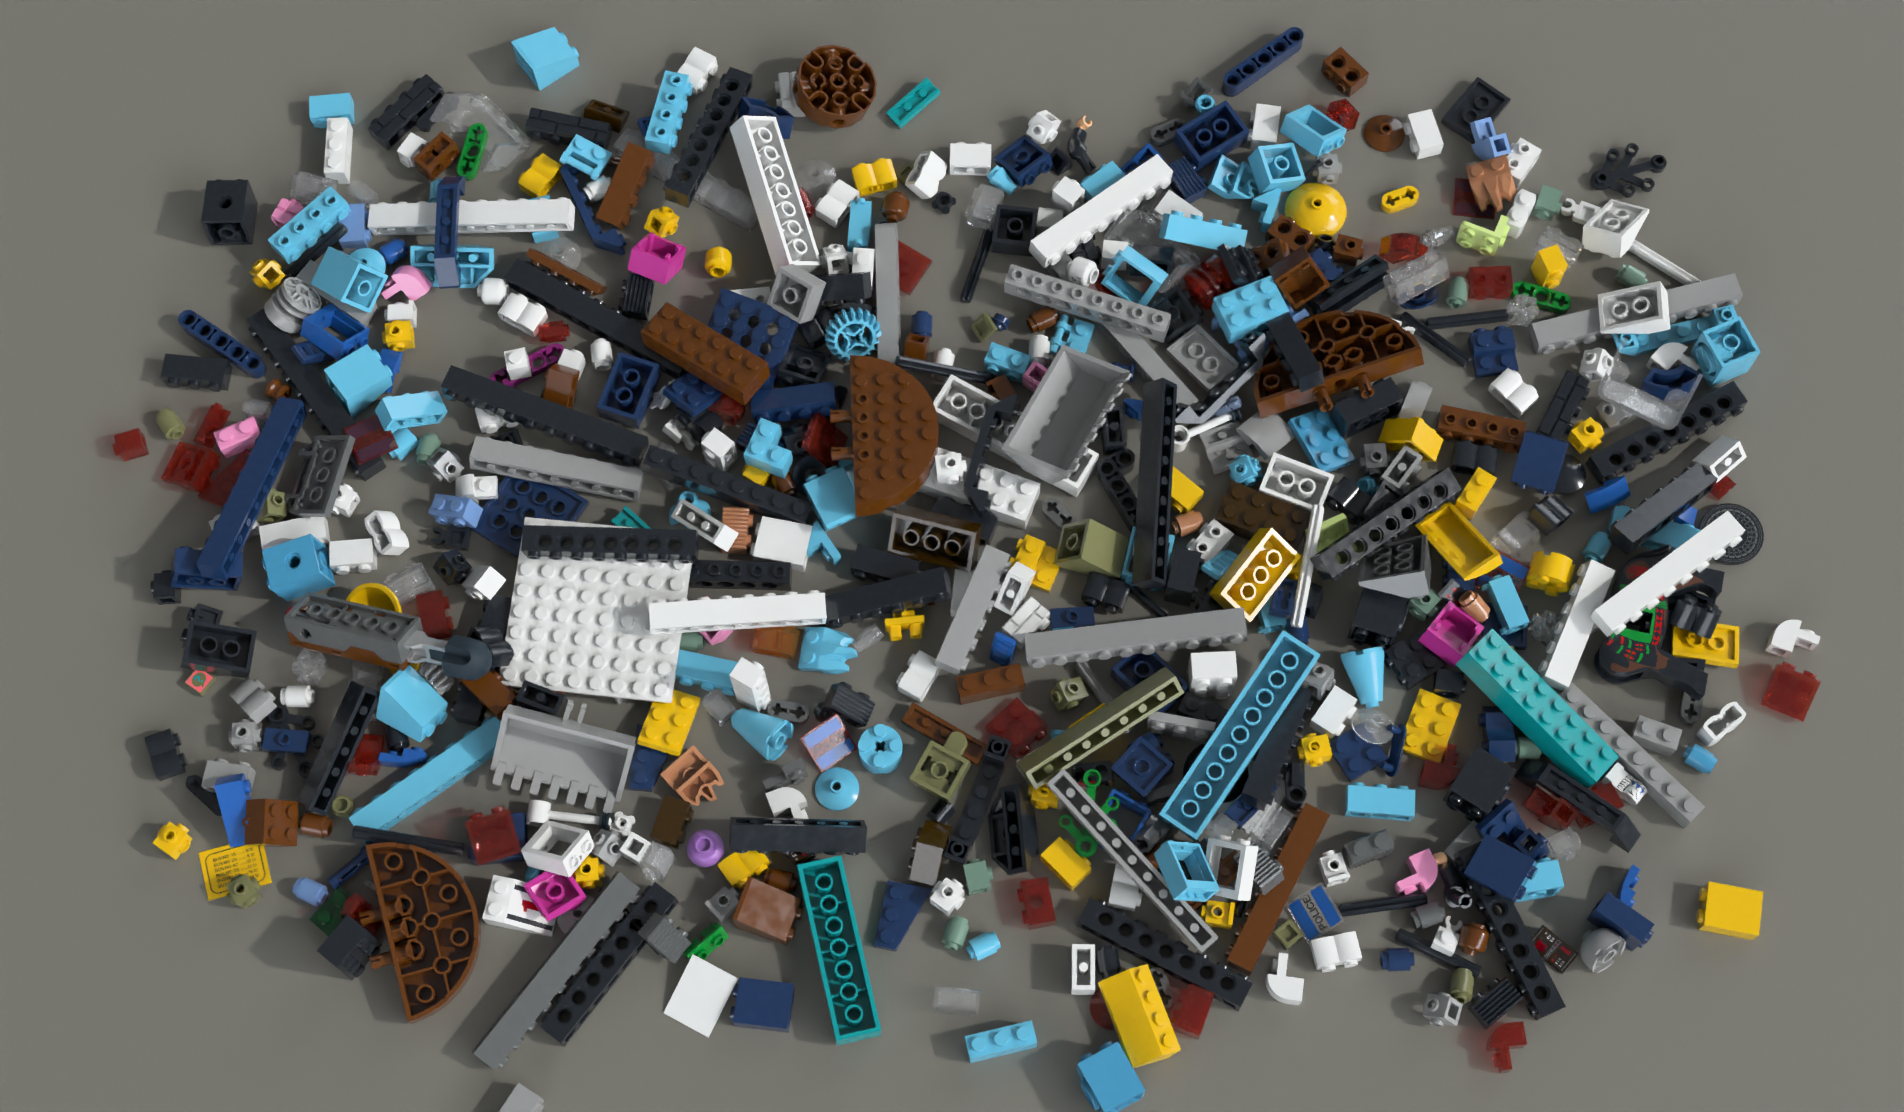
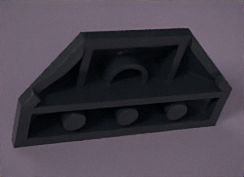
M1020 783L1000 787L988 814L992 859L1007 875L1011 876L1030 871L1039 854L1035 808Z

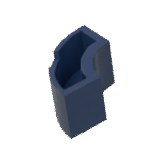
M742 97L737 119H740L743 115L776 117L782 139L790 138L794 117L791 113L780 106H777L776 109L766 105L767 101L762 99Z
M1684 363L1672 370H1661L1653 367L1643 380L1638 396L1655 402H1674L1684 399L1697 389L1702 373Z
M1482 706V713L1478 714V725L1482 727L1483 733L1481 748L1502 762H1515L1516 739L1513 731V722L1498 706Z

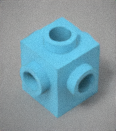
M1240 455L1234 459V462L1229 464L1231 470L1229 474L1232 481L1250 487L1264 478L1261 464L1256 458Z

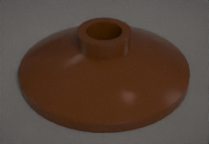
M1378 115L1367 122L1364 129V137L1368 145L1380 152H1390L1401 146L1405 138V132L1402 123L1395 117Z

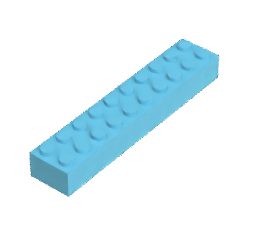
M1284 630L1281 632L1159 813L1158 817L1194 842L1198 840L1321 654Z

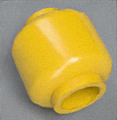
M717 246L706 252L704 267L711 276L721 278L731 271L732 255L728 249Z

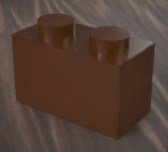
M557 363L548 368L544 377L546 386L542 390L540 398L572 409L580 370Z

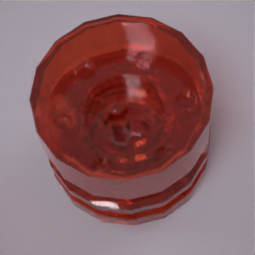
M1215 254L1210 255L1201 262V268L1195 267L1192 269V272L1184 275V282L1188 291L1198 304L1206 310H1212L1213 298L1239 288V285L1232 282L1222 258Z

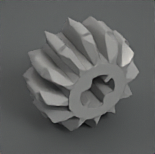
M424 662L417 670V673L439 695L449 691L454 684L453 676L446 675L442 665Z

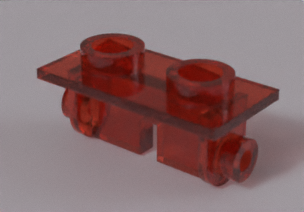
M219 403L211 405L193 442L213 449L216 443L213 432L223 429L231 411L223 409V406Z

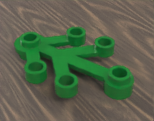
M1090 769L1085 772L1083 782L1087 786L1086 793L1095 802L1096 787L1101 783V775L1097 770ZM1095 776L1097 780L1095 783H1090L1088 778ZM1109 797L1100 809L1105 814L1115 811L1119 807V800L1116 797ZM1115 800L1117 805L1112 808L1108 805V802ZM1062 815L1059 819V824L1063 829H1067L1076 840V852L1082 857L1094 855L1097 850V841L1084 827L1082 834L1074 826L1071 816ZM1063 818H1068L1070 824L1065 826L1061 821ZM1111 819V821L1117 826V822L1114 819ZM1088 842L1091 847L1088 850H1084L1082 844Z

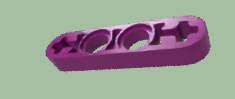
M554 343L528 355L531 377L509 381L506 375L508 374L507 367H504L494 372L490 379L497 381L500 378L503 384L507 386H517L547 371L548 368L558 363L564 347L559 343ZM557 350L560 356L556 357L553 352ZM544 355L548 356L550 362L547 363ZM535 359L543 360L542 366L538 368L533 367L532 362Z

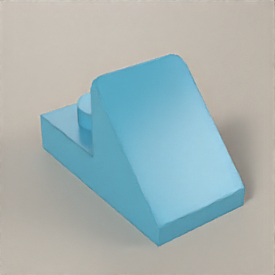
M1281 188L1271 190L1252 200L1251 209L1261 212L1259 223H1262V232L1266 233L1271 227L1280 199Z
M818 521L813 524L807 548L808 558L821 551L827 562L831 561L836 566L842 562L841 555Z

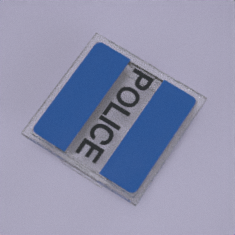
M1322 882L1286 904L1287 909L1308 944H1310L1311 940L1318 939L1345 921Z

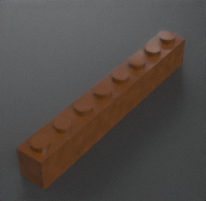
M1305 803L1303 809L1298 807L1293 817L1296 823L1293 828L1288 827L1283 837L1287 841L1284 847H1278L1273 857L1283 866L1284 870L1282 872L1285 879L1266 895H1263L1257 889L1254 897L1258 899L1254 906L1249 905L1244 915L1248 919L1245 925H1239L1234 935L1238 939L1235 945H1229L1224 955L1228 958L1225 963L1226 965L1248 976L1251 975L1330 814L1308 803Z

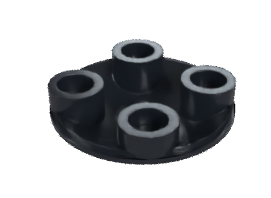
M1568 454L1565 455L1554 492L1571 494L1578 492L1584 485L1586 471L1581 461L1576 457Z

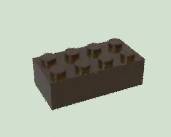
M1231 481L1215 520L1234 535L1249 541L1259 528H1273L1297 551L1309 523L1311 512Z
M900 504L893 512L887 552L971 572L977 563L983 524Z

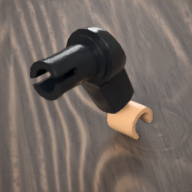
M1083 116L1076 121V128L1072 131L1067 143V149L1071 159L1077 160L1085 174H1088L1097 166L1086 153L1087 147L1085 146L1087 137L1085 130L1092 125V120L1086 123V116Z
M1438 852L1433 854L1437 866H1442V870L1439 872L1445 884L1444 899L1446 903L1454 908L1459 906L1464 909L1469 908L1472 904V898H1469L1470 895L1466 894L1464 877L1453 863L1447 864L1445 853Z

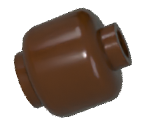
M893 191L884 197L881 214L890 223L903 221L907 217L910 201L904 193Z
M1472 921L1461 926L1458 945L1463 947L1462 952L1475 956L1476 952H1485L1490 933L1486 930L1487 926Z

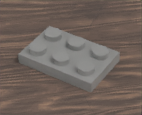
M1198 324L1167 348V354L1208 393L1213 388L1218 387L1223 382L1224 377L1232 373L1239 364Z
M1156 711L1148 716L1146 731H1151L1153 735L1157 734L1158 736H1163V734L1171 735L1176 740H1185L1187 738L1194 740L1198 744H1207L1214 733L1216 722Z

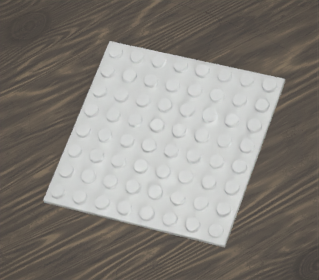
M525 517L524 525L632 528ZM521 539L505 638L513 648L515 655L509 666L501 667L500 676L503 678L501 682L505 686L510 685L511 687L521 688L523 682L527 680L553 691L672 703L682 633L650 635L649 603H653L655 600L675 602L676 599H687L692 563L684 564L680 563L679 560H670L669 563H660L657 560L637 562L635 559L618 562L612 558H605V561H594L592 558L576 561L570 559V557H562L561 560H552L549 557L529 559L521 551ZM544 540L541 543V547H547L551 540ZM572 540L565 541L562 547H570ZM587 541L584 548H591L594 541ZM608 542L605 548H613L616 542ZM637 542L629 543L627 549H634L637 546ZM654 542L650 544L649 550L657 549L659 543ZM674 543L670 550H678L681 544Z

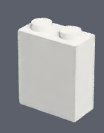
M762 516L761 523L756 525L755 535H757L756 543L753 542L751 545L750 555H753L754 561L791 562L793 571L805 573L808 560L807 548L813 526Z

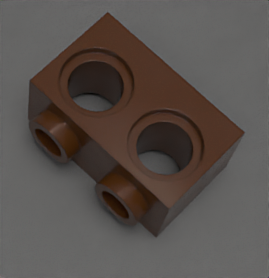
M1342 47L1323 60L1321 68L1324 77L1331 80L1337 89L1348 97L1367 83L1369 75Z
M441 131L413 160L417 170L432 182L461 154L456 142Z
M1283 214L1267 230L1265 237L1267 242L1274 238H1280L1288 243L1290 253L1302 246L1297 245L1295 242H1302L1305 249L1309 251L1313 247L1315 239L1309 230L1302 229L1292 218L1286 217ZM1278 230H1285L1287 233H1281Z
M1280 238L1271 239L1265 245L1251 248L1256 257L1255 264L1257 265V262L1260 260L1258 266L1264 274L1263 278L1271 276L1268 269L1290 254L1288 243Z

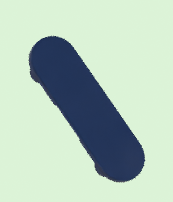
M1389 724L1387 726V731L1393 733L1391 750L1387 762L1382 761L1379 767L1386 770V775L1389 777L1396 776L1399 771L1407 731L1404 724H1398L1397 726Z

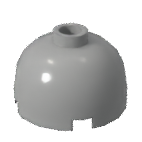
M1609 928L1589 930L1582 937L1583 942L1580 947V956L1593 973L1594 971L1600 973L1615 962L1612 958L1616 953L1622 954L1626 947V941Z

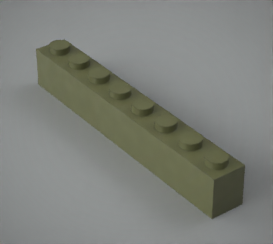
M1164 667L1016 763L1026 780L1034 789H1037L1056 776L1063 768L1065 770L1184 694V691L1176 676Z

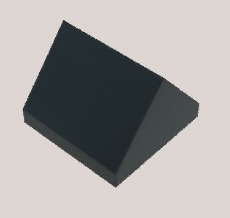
M1056 147L1050 155L1053 163L1051 168L1060 176L1072 167V163L1063 151Z
M939 799L926 816L933 822L945 824L955 813V809L951 803Z

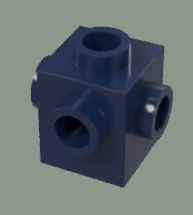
M1530 828L1522 833L1513 843L1518 851L1531 857L1536 863L1539 859L1547 858L1550 852L1546 845L1548 840L1539 832L1535 834Z

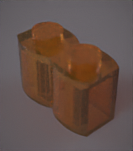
M794 626L756 628L751 646L752 652L795 660L800 631L796 630L797 628Z

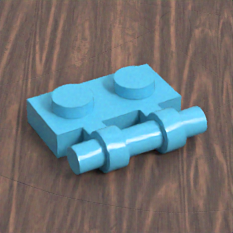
M1062 314L1060 320L1055 325L1054 337L1050 339V354L1056 355L1057 350L1061 348L1062 344L1086 354L1095 324L1075 319L1073 326L1068 325L1069 317ZM1063 333L1069 334L1067 342L1061 340Z

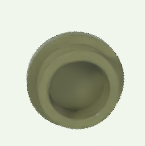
M340 795L334 799L331 809L336 816L347 817L352 813L354 803L350 797Z

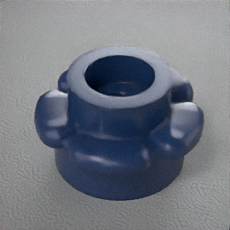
M996 313L993 318L991 317L998 328L997 331L1008 330V324L1010 323L1008 318L999 313Z

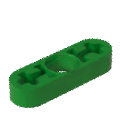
M475 123L470 126L458 162L457 173L459 176L464 175L465 181H471L477 176L488 140V131L481 123ZM481 130L482 134L476 137L474 133H478ZM477 148L478 153L475 156H468L469 149ZM469 165L471 172L467 171V173L465 174L463 170H467Z
M1524 281L1515 282L1510 291L1511 298L1516 302L1557 314L1566 313L1572 302L1570 296L1565 293ZM1519 288L1523 289L1522 295L1518 294ZM1530 291H1533L1531 298H1528ZM1538 293L1544 294L1546 301L1539 302L1536 300L1535 295ZM1551 297H1553L1552 303L1549 304ZM1559 300L1563 301V307L1559 306Z

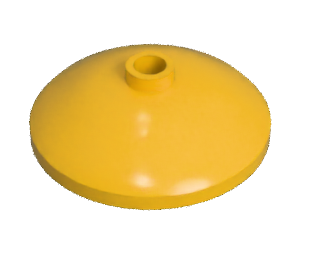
M1306 183L1294 189L1288 196L1284 209L1285 216L1292 218L1302 229L1309 230L1313 237H1315L1314 240L1321 234L1331 236L1336 234L1343 226L1347 213L1343 197L1334 188L1323 183Z
M379 583L359 585L351 591L346 601L402 613L400 603L395 594L388 587Z

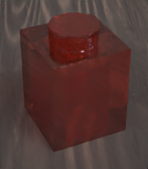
M139 428L114 435L115 443L112 444L115 455H119L124 462L149 455L145 436Z

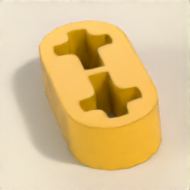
M1405 186L1388 192L1382 197L1381 209L1390 214L1412 207L1417 203L1419 192L1413 186ZM1406 193H1408L1409 196L1413 195V198L1410 199L1409 197H1405ZM1387 200H1389L1390 202H1394V205L1391 206V204H1386Z

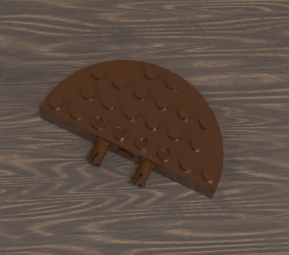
M1342 310L1324 312L1296 323L1320 365L1325 383L1301 393L1298 386L1292 385L1289 378L1290 372L1284 371L1281 364L1282 358L1281 356L1277 358L1272 342L1264 352L1263 366L1256 372L1254 394L1261 419L1316 400L1320 410L1327 412L1324 405H1327L1328 411L1333 408V403L1329 397L1331 395L1358 387L1362 398H1368L1366 391L1369 397L1374 395V389L1370 382L1424 365L1422 350L1410 331H1406L1397 321L1387 316L1364 310L1342 313Z
M850 355L852 407L844 410L830 409L831 423L850 422L852 424L853 444L846 447H831L832 461L845 459L854 461L856 517L884 512V509L893 505L898 506L919 490L929 477L935 463V455L938 453L939 425L936 409L931 397L921 383L910 373L882 359Z
M385 842L366 845L380 905L378 908L359 912V917H361L362 926L382 920L390 946L388 952L369 956L370 961L374 962L371 963V967L375 970L393 964L407 1021L413 1024L443 1009L458 995L470 978L478 959L481 943V923L478 908L470 889L452 866L436 854L410 844Z

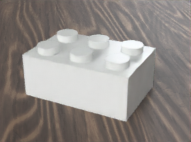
M1274 452L1259 491L1311 512L1313 505H1324L1335 475Z
M1235 651L1191 653L1186 671L1187 683L1190 685L1188 692L1203 699L1207 697L1226 699L1232 696L1237 680Z

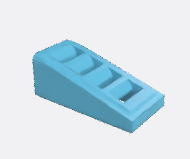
M1229 549L1224 550L1203 564L1201 569L1214 579L1220 580L1238 555Z

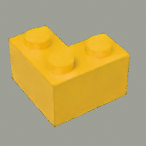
M1397 417L1396 419H1386L1378 442L1385 443L1386 449L1390 452H1400L1406 445L1423 456L1421 462H1435L1443 439L1420 417Z

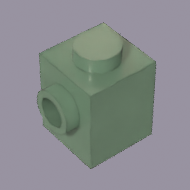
M1543 184L1532 215L1542 220L1552 221L1554 214H1559L1563 204L1559 202L1563 191Z
M972 859L967 861V864L963 865V872L969 896L991 891L990 880L993 879L991 866L986 867L985 860Z

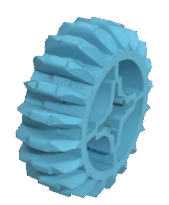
M850 307L849 312L842 309L841 315L835 313V320L829 319L830 326H826L825 329L827 332L825 334L826 345L839 360L844 357V360L848 362L850 355L864 356L868 354L871 356V349L877 350L876 344L879 343L877 337L881 336L882 332L876 317L873 314L870 315L867 309L862 311L858 307L854 311ZM865 326L869 328L867 336L863 334ZM839 333L843 335L841 343L837 341Z

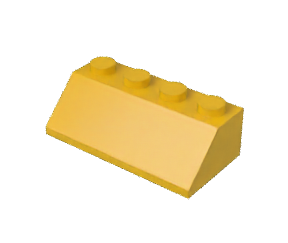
M1259 528L1210 591L1209 595L1224 609L1244 607L1245 621L1250 623L1301 556L1273 528Z
M1148 964L1125 970L1098 982L1124 1053L1133 1068L1167 1059L1181 1050Z

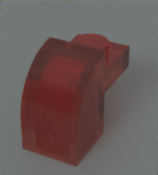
M1395 233L1381 238L1379 257L1392 264L1407 260L1419 268L1426 266L1428 247L1420 243L1419 236L1409 233Z
M363 734L356 750L355 758L349 763V772L355 773L358 776H377L381 767L378 758L380 752H383L384 735Z
M1447 744L1442 763L1425 760L1418 786L1432 790H1442L1449 787L1455 781L1461 768L1453 767L1456 766L1459 753H1455L1457 745Z
M1534 787L1523 803L1525 808L1539 817L1537 819L1539 822L1558 831L1568 829L1579 813L1578 809L1562 797L1555 800L1539 787Z
M354 893L346 900L340 913L345 917L347 915L362 926L359 912L376 907L369 904L362 896ZM381 920L362 927L371 934L376 935L384 922Z
M1524 1022L1505 1023L1499 1026L1487 1040L1486 1051H1496L1493 1054V1062L1495 1068L1498 1067L1499 1074L1508 1073L1512 1070L1509 1049H1519L1527 1045Z

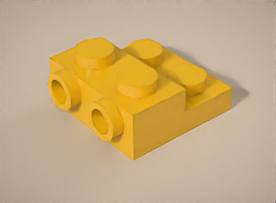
M1026 534L1025 538H1020L1015 550L1018 553L1016 558L1011 557L1009 570L1016 562L1031 568L1036 573L1030 586L1049 593L1060 569L1059 566L1054 565L1057 549L1047 546L1045 541Z

